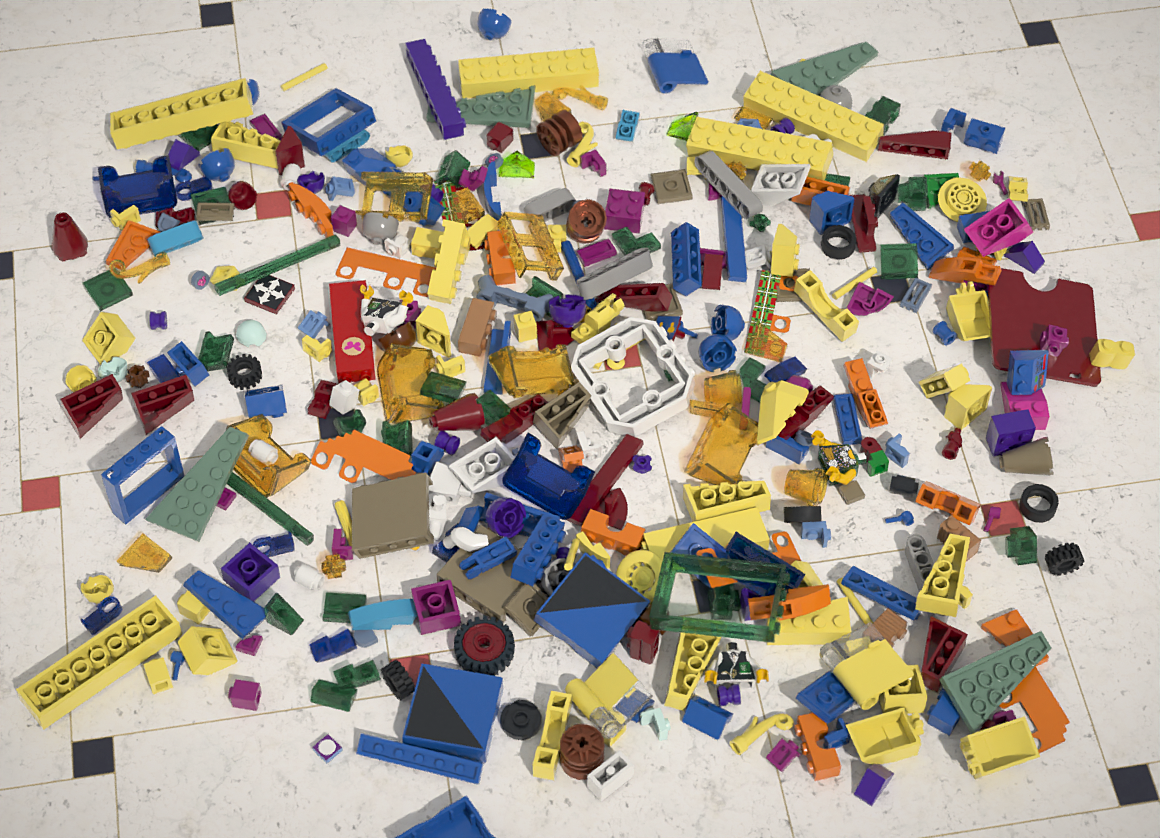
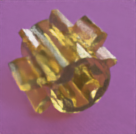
M981 160L978 163L973 161L969 167L971 170L969 175L979 182L982 179L987 181L991 175L988 171L991 167Z
M731 162L728 167L743 181L747 175L745 173L746 167L741 162H738V164Z
M340 554L325 556L326 560L321 563L322 573L328 575V579L341 578V573L346 571L345 560L340 558Z

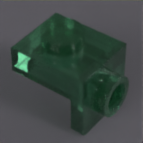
M356 409L353 416L336 417L333 424L339 436L344 437L345 433L352 434L353 430L362 433L366 426V419L361 410Z

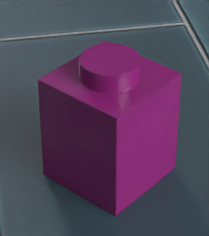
M339 205L331 216L333 232L349 237L357 226L356 211Z
M235 679L234 686L230 687L228 699H231L232 707L257 711L262 695L260 683Z

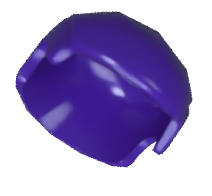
M312 171L310 174L300 175L297 179V184L316 194L323 189L325 176L323 172L317 175Z

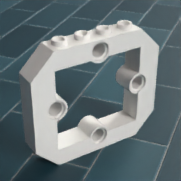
M629 317L577 346L570 367L572 376L576 383L580 382L592 395L590 404L611 433L629 434L636 437L689 407L695 387V372L691 366L687 367L682 353H677L675 343L672 339L668 340L663 326L659 327L656 321ZM645 338L657 355L659 366L668 371L676 385L661 393L657 390L646 391L642 397L643 403L620 415L611 402L612 395L608 383L597 381L589 369L608 358L613 361L624 359L626 348Z

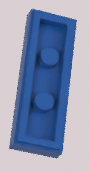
M853 394L834 395L833 401L842 444H861L862 435Z

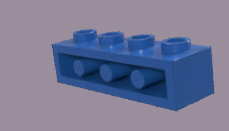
M387 167L378 182V185L386 195L392 196L396 204L406 208L405 211L415 216L417 222L423 226H435L445 209L444 206L399 168Z
M685 222L671 232L673 289L688 296L702 286L699 229Z
M544 514L542 515L513 563L512 579L530 586H534L537 579L541 580L544 567L551 561V555L556 554L559 547L558 543H562L565 538V522Z

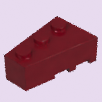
M113 374L61 398L60 401L62 410L81 439L123 400L121 387Z
M187 375L131 393L134 406L146 435L195 401Z
M932 616L930 617L921 676L924 686L938 693L942 687L940 679L952 670L965 648L968 634Z

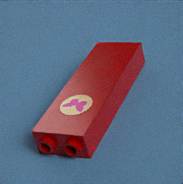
M366 280L329 284L338 384L345 380L349 383L359 382L365 378L368 381L376 380L372 336L365 333V326L361 321V303L364 295L361 293L360 287L364 285L367 291Z

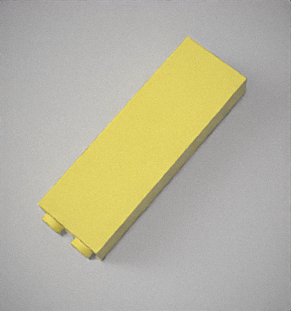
M758 507L643 533V542H641V550L657 554L665 563L668 573L685 570L668 554L692 523L696 524L725 549L729 543L741 542L748 555L768 550L770 539ZM733 546L731 548V553L735 557L743 555L740 547Z

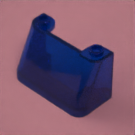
M169 155L154 159V170L118 176L117 170L113 166L98 167L101 195L105 212L109 218H112L110 213L112 209L120 214L132 205L138 208L140 215L176 207L178 200Z
M528 432L502 478V483L507 489L548 513L559 516L561 520H567L573 515L585 497L595 471L587 466L579 465L574 468L572 473L540 455L538 453L541 449L540 440Z

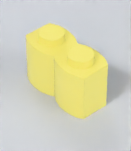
M1099 339L1089 354L1091 364L1094 366H1110L1115 369H1125L1134 358L1135 350L1134 345L1127 341L1114 342L1109 339Z

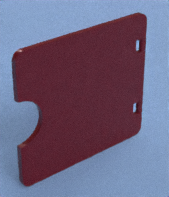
M1001 268L1002 271L996 284H988L992 365L998 370L1008 371L1010 351L1040 350V335L1050 324L1067 329L1069 342L1068 346L1063 348L1058 357L1048 354L1046 378L1097 387L1101 382L1100 367L1091 364L1089 354L1098 340L1093 288L1086 283L1058 278L1054 289L1040 291L1033 288L1026 281L1023 272ZM1070 374L1079 375V378L1070 377Z

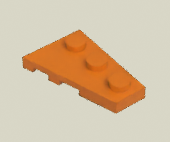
M128 220L106 259V265L120 270L126 269L150 248L147 239L160 233V231Z
M1017 609L981 625L982 630L992 634L999 644H1004L1006 647L1033 635V632ZM1046 654L1036 666L1048 662L1049 656Z

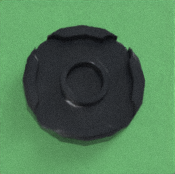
M516 700L514 703L504 707L501 712L500 724L508 737L515 740H526L539 732L542 724V715L534 703L527 700Z

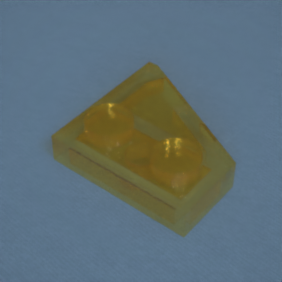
M545 92L535 100V107L539 111V116L543 122L564 109L571 113V109L549 92Z
M468 187L452 194L454 222L466 224L485 216V210Z
M757 321L746 353L782 363L788 344L761 322Z
M142 533L116 562L123 567L160 573L173 557Z

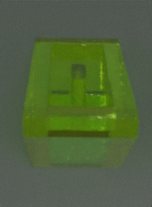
M695 111L671 122L667 135L688 141L695 120L698 117V112Z
M515 151L503 159V164L499 167V177L534 178L535 162L519 151Z

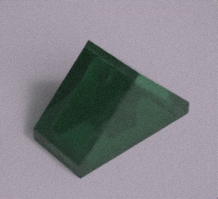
M275 593L264 607L267 623L289 635H293L304 621L279 593Z

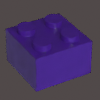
M1028 409L991 416L986 441L993 457L1002 456L1004 452L1032 442L1036 427Z
M250 542L221 567L223 581L253 602L281 578L278 565Z

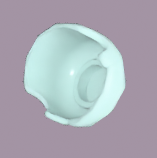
M256 320L242 322L239 324L236 332L238 341L247 347L252 344L260 346L267 336L263 325Z
M113 357L109 363L104 360L101 366L98 367L99 377L103 379L113 374L117 382L124 380L127 375V361L120 357Z

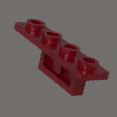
M865 194L849 195L854 198L852 223L858 252H875L877 247L874 232L875 228H878V218L874 217L875 204L871 203L870 196Z

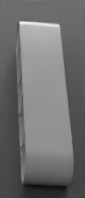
M708 151L695 157L694 163L699 172L744 219H748L763 211L762 202L715 152Z
M649 248L637 249L579 278L577 285L580 296L584 297V300L592 299L651 269L653 264Z
M912 534L907 539L905 555L920 592L926 581L924 579H927L931 573L934 563L925 539L919 534ZM927 612L929 620L932 616L947 624L949 616Z

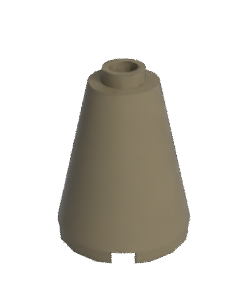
M1048 437L1037 439L1002 453V457L999 458L1000 469H1004L1005 473L1054 475L1053 470H1049L1053 469L1050 447H1048V443H1045L1049 442Z

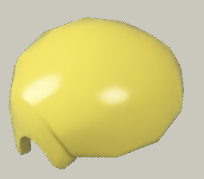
M405 145L389 147L388 152L385 150L386 158L393 162L396 167L406 166L413 158L412 150Z
M77 365L68 371L65 382L69 389L75 392L96 382V376L87 366Z
M105 575L90 576L86 584L81 583L80 585L83 596L89 602L97 604L106 601L114 590L112 580Z

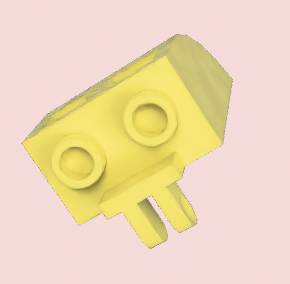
M972 281L968 282L967 287L965 282L961 283L960 288L955 290L957 295L949 296L946 305V311L953 330L961 341L990 337L989 302L985 290L976 292Z
M904 707L846 725L861 761L867 764H886L918 755L921 746L919 735L924 734V723L920 720L919 713L916 712L908 716Z
M1025 716L960 739V748L966 758L968 770L975 779L1040 757Z

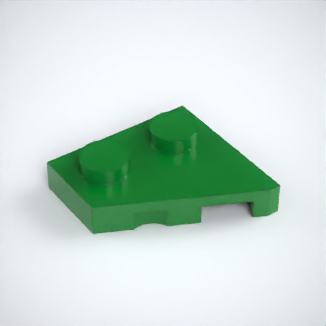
M959 173L928 174L923 176L928 209L939 204L938 194L940 188L948 180L959 178Z

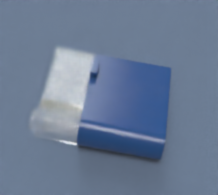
M648 38L642 42L641 49L661 93L672 92L677 84L708 85V79L689 39Z

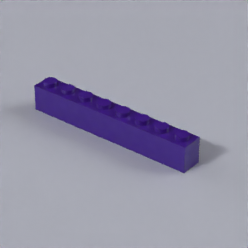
M425 38L406 42L407 59L443 139L447 140L464 136V128H466L464 117L461 118V111L459 107H456L455 97H451L450 86H446V78L442 75L440 65H437L435 54L432 55L431 45L427 44Z

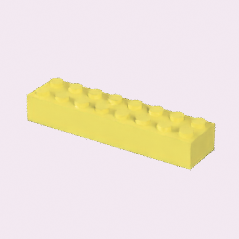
M595 48L458 60L462 98H476L478 95L500 91L505 93L514 92V89L520 88L525 90L529 89V86L534 85L535 92L599 87V70Z
M762 71L758 73L743 96L745 109L777 123L783 118H788L794 124L795 131L806 136L815 134L820 140L829 138L832 141L833 148L865 162L868 161L877 147L880 136H883L884 124Z
M246 78L112 112L110 113V133L118 150L137 144H145L153 140H161L165 137L179 135L187 131L214 126L218 123L246 118L249 115H253L252 94Z
M702 117L696 118L686 144L688 157H697L708 151H713L727 165L758 171L762 164H810L811 168L807 176L820 180H825L833 158L832 142Z
M155 595L17 688L16 691L19 698L40 726L46 729L182 635L180 624Z

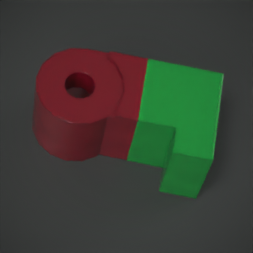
M865 437L861 441L860 453L864 452L866 455L869 476L872 477L887 472L889 460L880 444L873 437Z

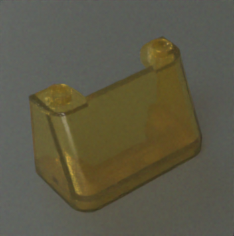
M390 343L379 360L377 375L387 423L397 424L429 419L432 412L444 406L440 398H433L429 372L435 366L432 349Z
M557 345V348L552 351L549 348H544L541 351H516L514 346H506L488 356L490 366L508 395L513 396V398L541 394H558L559 396L575 385L566 345Z
M730 403L724 405L712 415L706 424L684 472L693 478L713 485H720L723 482H728V484L743 482V475L740 474V471L751 448L759 445L757 443L758 422Z
M263 414L227 426L226 430L232 427L249 435L233 470L261 497L269 498L275 495L309 469L312 460L306 454L300 452L292 458L271 438L273 426ZM254 440H263L278 450V459L274 464L267 466L251 456L248 450Z

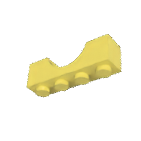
M811 270L796 279L795 293L842 342L856 333L859 320L848 309H840L832 303L824 290L823 283Z
M551 691L543 734L533 761L534 777L554 780L560 756V740L566 731L572 707V694Z

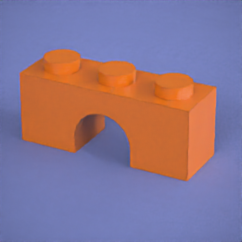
M509 230L487 232V240H484L485 251L489 250V254H486L487 265L491 264V268H488L489 275L493 277L496 285L515 284L513 258H502L503 256L511 255Z
M928 481L921 485L915 502L928 508L946 511L957 520L968 525L974 522L981 506L978 502Z
M590 509L581 527V532H584L591 543H601L604 548L621 552L625 556L641 549L645 528L627 522L623 530L619 532L610 531L608 529L609 515Z
M814 713L798 716L794 730L796 736L801 739L800 747L802 754L807 756L809 774H813L815 781L839 776L841 764L836 749H823L816 744L817 741L824 739L828 733L826 722Z

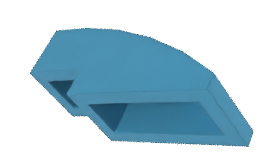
M413 599L384 601L359 607L348 612L352 630H391L393 625H412L417 616Z

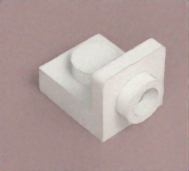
M400 233L392 240L387 238L385 240L386 252L391 256L401 259L411 249L412 240Z
M765 245L745 251L746 267L748 269L765 264L768 269H771L772 251H769Z
M877 350L867 362L866 370L869 378L872 379L875 374L880 372L884 373L893 359Z
M584 431L576 432V445L584 454L582 462L594 461L600 458L601 445L591 446L590 438H586Z

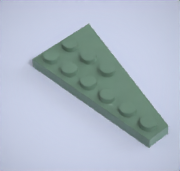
M866 41L773 70L771 75L820 96V93L826 87L839 84L877 57L879 51Z
M535 85L529 86V89L525 90L517 88L514 89V92L505 93L500 91L478 95L476 98L467 100V97L460 98L461 101L456 102V107L460 108L461 118L464 117L466 124L495 126L498 122H501L509 127L531 128ZM428 106L427 122H436Z
M229 427L145 520L200 542L249 435Z
M1042 631L949 673L940 679L941 684L971 734L979 728L1052 649Z

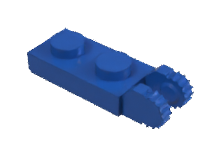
M504 537L473 553L472 556L460 562L459 567L465 570L476 563L477 566L468 570L465 574L468 579L479 576L481 572L483 573L516 556L517 550L510 540Z

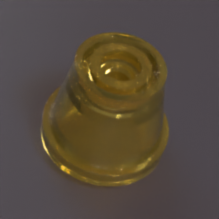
M729 370L727 373L705 378L704 396L706 403L738 408V404L742 402L740 374L736 373V370Z
M815 468L814 470L790 469L785 480V495L803 501L808 506H818L825 497L827 475L820 468Z

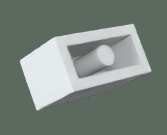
M618 751L587 775V787L600 801H603L633 777L634 765L621 751Z

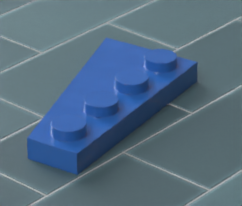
M901 203L890 212L891 219L927 270L933 267L935 261L942 259L954 249V244L905 203Z
M199 570L184 582L183 586L242 640L271 614L269 610Z

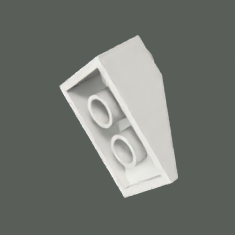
M762 164L751 191L762 202V205L774 206L800 194L811 166L810 164Z
M497 437L449 465V468L472 494L504 486L520 476V462Z

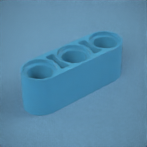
M364 129L324 156L331 162H337L354 149L364 145L369 140L370 133Z
M191 221L155 234L147 240L154 256L157 257L199 242L203 239V235L197 221Z

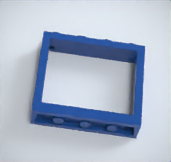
M335 88L281 123L284 132L288 126H292L302 146L319 156H323L377 121L371 106ZM341 106L356 113L318 138L304 130Z
M163 426L159 427L101 474L112 513L125 525L185 476L175 436ZM165 450L168 464L124 499L120 485Z

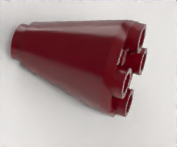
M58 213L55 216L53 225V253L60 261L84 257L87 254L88 239L68 213Z

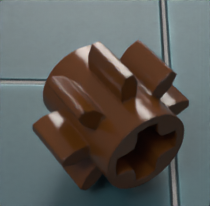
M134 365L127 369L126 381L127 383L130 382L132 388H142L145 384L149 383V370L145 371L144 365Z

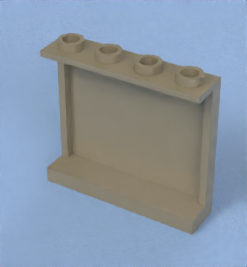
M417 473L412 476L398 477L389 481H380L375 484L352 488V551L359 559L434 544V536L430 532L429 485H433V481L427 473Z
M482 525L474 532L475 534L487 535L488 546L502 539L493 533L490 528H485ZM515 547L517 550L516 556L483 573L481 572L479 576L468 579L465 574L468 570L477 566V564L475 563L472 567L462 570L459 565L460 562L477 551L469 552L460 548L436 574L437 583L451 580L457 598L483 615L488 616L489 619L495 617L496 622L500 619L504 623L507 612L503 609V606L523 584V582L511 578L513 563L522 548L518 549Z

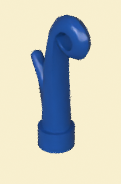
M137 160L136 163L137 174L175 175L176 179L181 183H187L192 179V174L183 168L178 171L165 165V163H150L146 160Z

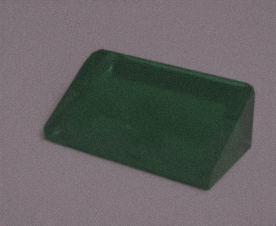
M319 679L312 688L310 701L315 704L349 712L358 689Z

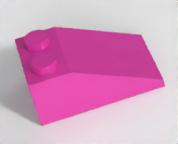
M1010 198L964 229L983 257L1017 244L1034 233L1029 223Z
M1001 382L1005 413L1028 409L1035 424V430H1046L1050 416L1047 400L1042 388L1031 395H1011L1007 382Z

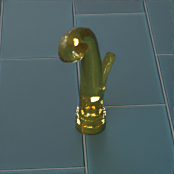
M582 85L580 90L559 87L552 92V96L556 100H563L568 95L593 105L602 111L606 109L608 104L607 97L597 96L586 90Z
M164 251L127 271L124 262L116 259L110 263L109 270L113 276L120 279L141 275L138 279L140 284L155 270L169 266L170 259ZM116 265L121 266L120 272L115 269Z

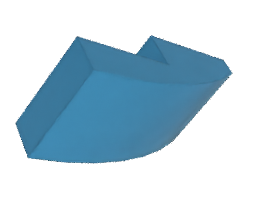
M622 110L616 139L633 142L640 112Z

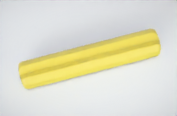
M340 500L335 502V509L348 544L352 546V520L345 501Z

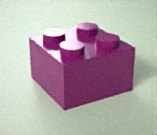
M610 188L605 210L607 220L604 229L640 234L645 207V192Z
M451 580L411 588L421 635L461 626L460 611Z

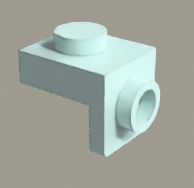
M649 708L640 713L641 726L653 723L659 741L667 739L670 723L668 718L664 719L661 708Z

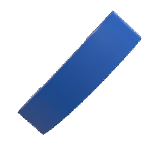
M492 161L487 168L484 181V200L488 214L502 224L500 202H493L491 187L497 186L495 161Z

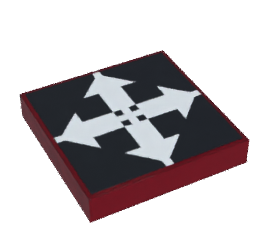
M262 272L244 297L246 303L277 315L295 290V285Z

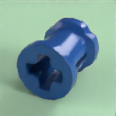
M945 321L939 322L933 328V333L942 339L944 345H950L957 338V333L951 331Z

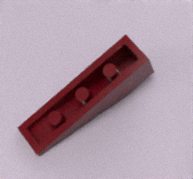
M932 130L880 136L878 151L948 160L952 132Z
M664 283L618 285L596 296L595 301L600 303L611 294H615L614 302L621 298L626 308L657 312L668 311L673 296Z

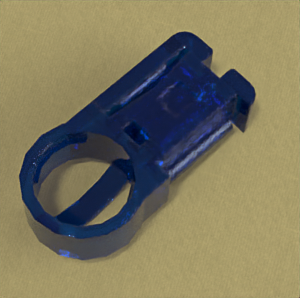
M202 177L191 182L188 180L179 183L175 191L179 200L188 201L213 191V186L210 179ZM183 189L190 190V192L186 194L179 193Z
M288 532L287 535L273 538L270 536L258 538L253 543L256 548L266 545L270 546L268 551L262 552L267 557L295 550L291 532Z
M106 597L96 606L98 609L84 620L81 618V623L90 634L95 635L121 614L122 605L116 597ZM117 603L111 611L107 613L104 611L108 604Z

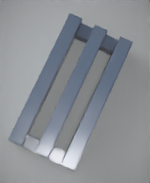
M915 277L900 302V307L903 308L905 306L909 311L913 309V312L917 314L930 292L932 284ZM920 284L910 303L907 302L916 285ZM926 286V288H925L924 292L922 293L921 297L919 298L917 304L914 305V303H915L916 299L918 298L919 294L921 293L923 287Z

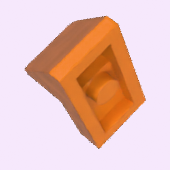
M577 445L558 448L565 474L583 470L582 459H584V454Z

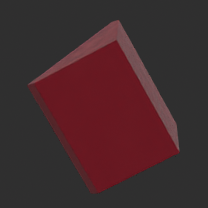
M288 126L275 151L279 175H283L284 168L288 164H296L300 169L305 167L302 143L292 126Z

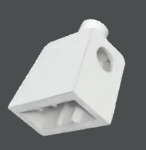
M436 461L430 477L433 485H429V493L436 492L439 495L445 496L446 504L457 505L461 495L471 498L472 492L453 473L449 466Z

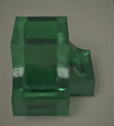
M909 177L907 182L899 184L897 191L898 203H907V206L913 211H925L928 194L927 177Z
M1030 526L1010 528V536L1005 537L1006 556L1008 558L1015 557L1017 565L1037 563V535Z
M733 583L715 588L710 587L707 595L711 620H731L733 616L732 611H739L741 608L739 590L734 589Z

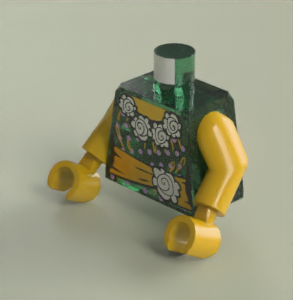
M816 430L811 435L814 438L812 440L813 445L817 446L819 444L817 459L829 486L839 483L847 485L857 476L859 465L866 464L865 453L854 454L851 445L830 442L824 438V434L819 430Z

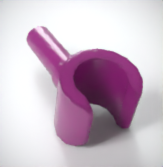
M1000 171L999 176L994 172L993 183L999 184L1003 194L1007 195L1008 191L1003 182L1004 172Z
M1000 507L990 508L988 520L983 531H989L993 518H1000Z

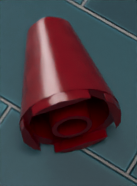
M469 393L432 412L431 417H429L431 428H434L436 431H479L483 429L481 425L485 424L482 404H477L476 401L478 396L475 393Z

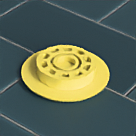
M950 179L939 190L938 202L941 210L948 218L958 222L961 215L979 213L986 210L987 198L983 189L970 179Z
M647 550L631 552L623 558L617 568L616 576L632 588H637L640 594L650 600L649 605H651L656 597L660 599L663 596L668 584V571L665 563L657 554Z

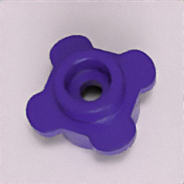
M633 456V470L635 472L644 474L652 470L650 465L651 456Z

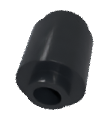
M892 476L889 491L897 495L912 497L913 494H917L919 483L915 482L916 478Z

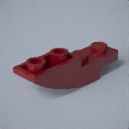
M819 385L807 395L802 406H796L794 409L796 413L785 420L786 425L777 436L785 440L790 437L794 439L797 431L806 429L834 399V395Z
M537 394L511 408L509 415L481 429L480 436L487 442L497 437L500 442L503 441L507 444L534 424L535 411L549 402L540 394Z

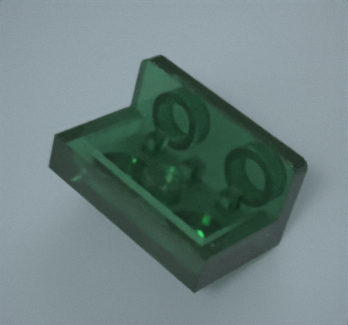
M210 331L205 332L198 359L207 372L227 368L235 339L231 334L214 337Z
M406 420L391 425L387 421H383L381 430L383 443L412 456V423Z

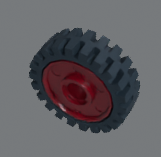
M478 616L475 617V621L468 620L467 625L463 623L461 630L458 629L454 638L455 658L458 665L462 666L464 671L468 670L469 672L487 675L493 673L496 676L499 670L501 672L505 671V666L509 667L514 658L515 643L513 633L509 630V626L507 624L504 625L500 619L496 622L495 617H491L488 620V616H483V620H480Z

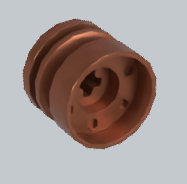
M565 109L539 123L536 127L542 146L553 156L560 155L568 147H573L583 139L578 121Z
M589 199L581 200L574 204L569 212L566 223L567 232L573 240L578 243L588 244L596 241L601 236L607 220L606 212L602 205ZM583 221H586L588 227H584Z
M576 724L569 727L563 733L560 740V763L563 771L568 776L577 780H587V775L604 763L605 746L601 732L591 725Z

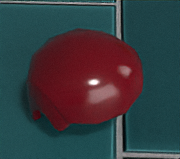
M238 181L229 189L228 198L237 209L247 210L256 203L257 192L248 182Z

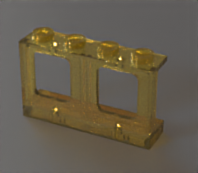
M362 172L361 179L366 182L362 211L356 210V214L361 216V219L364 218L366 213L375 212L382 213L384 218L392 216L399 222H403L404 219H409L412 222L427 220L433 178L427 173ZM376 191H391L389 211H371ZM407 192H423L420 212H403Z
M504 212L497 225L518 277L522 278L526 270L544 271L548 273L550 280L557 281L564 267L543 216ZM511 219L530 221L531 223L528 227L531 234L517 233ZM522 246L537 247L542 261L528 260Z

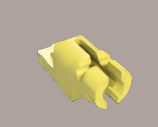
M615 294L605 298L604 301L600 302L585 315V322L571 332V337L581 344L609 329L611 320L624 309L622 299L620 298L614 302Z

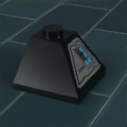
M900 175L880 177L876 183L873 182L870 185L868 192H870L871 203L875 204L874 217L879 218L896 200Z

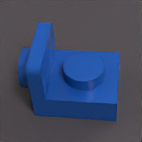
M950 108L943 121L941 131L949 132L950 129H954L955 125L963 127L967 114Z
M842 717L837 719L836 730L830 731L825 736L824 749H837L849 744L851 736L846 727L848 723H845Z

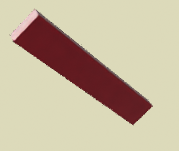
M626 434L566 514L567 521L582 527L590 509H597L631 463L633 456L637 455L644 445L643 440Z

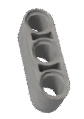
M562 188L528 203L523 211L533 225H540L569 212L572 208V203L577 200L567 188Z

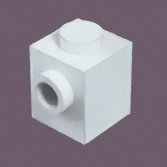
M345 380L333 387L329 405L341 414H345L356 408L360 390Z

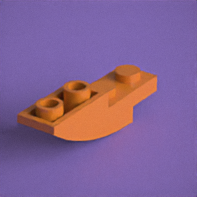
M293 182L288 183V196L291 201L296 203L295 206L298 213H302L305 219L310 217L313 223L316 222L320 234H324L327 240L334 238L333 226L331 224L332 213L328 206L310 190Z
M952 257L935 261L929 278L955 283H963L964 280L995 285L1002 270L1000 266L984 264L982 259Z
M863 358L845 362L843 366L849 380L848 387L853 394L854 402L869 429L887 425L888 421L877 390L873 389Z
M829 584L788 589L786 594L748 598L750 619L771 618L773 622L795 618L822 609L831 604Z

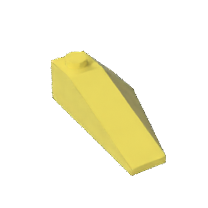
M782 380L776 383L770 382L764 387L760 401L758 444L777 437L786 425L785 420L796 413L794 410L796 406H802L809 393L806 388Z

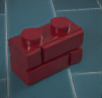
M638 621L634 627H630L627 638H629L627 648L630 649V658L638 661L641 659L642 662L649 665L653 663L659 648L660 630L658 627L648 626L647 623Z

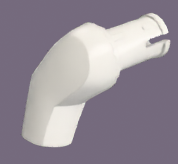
M458 527L451 531V535L443 539V544L447 549L457 545L469 552L478 551L488 546V537L483 534H475L467 528Z

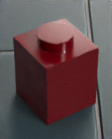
M498 122L487 134V146L501 154L514 141L513 128L501 122Z

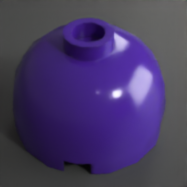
M571 294L565 295V298L559 299V296H555L549 300L550 315L555 322L563 325V327H573L574 324L579 323L584 318L586 300L582 296Z
M501 497L488 506L486 522L493 533L511 538L517 535L524 526L522 522L523 517L526 518V511L520 501L510 497Z

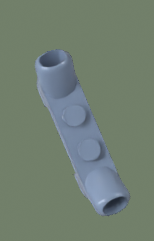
M484 275L478 280L480 291L476 298L494 302V307L497 303L525 312L532 311L535 321H541L544 315L550 312L549 300L553 296L549 293L536 298L526 293L513 291L510 288L497 286L490 275Z

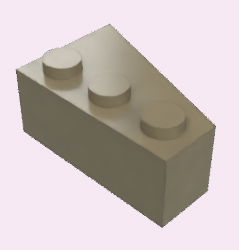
M578 382L535 411L533 423L550 443L558 449L589 407L592 395Z

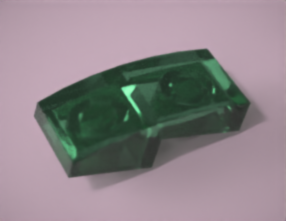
M373 660L357 667H353V664L333 671L340 690L357 688L381 680Z

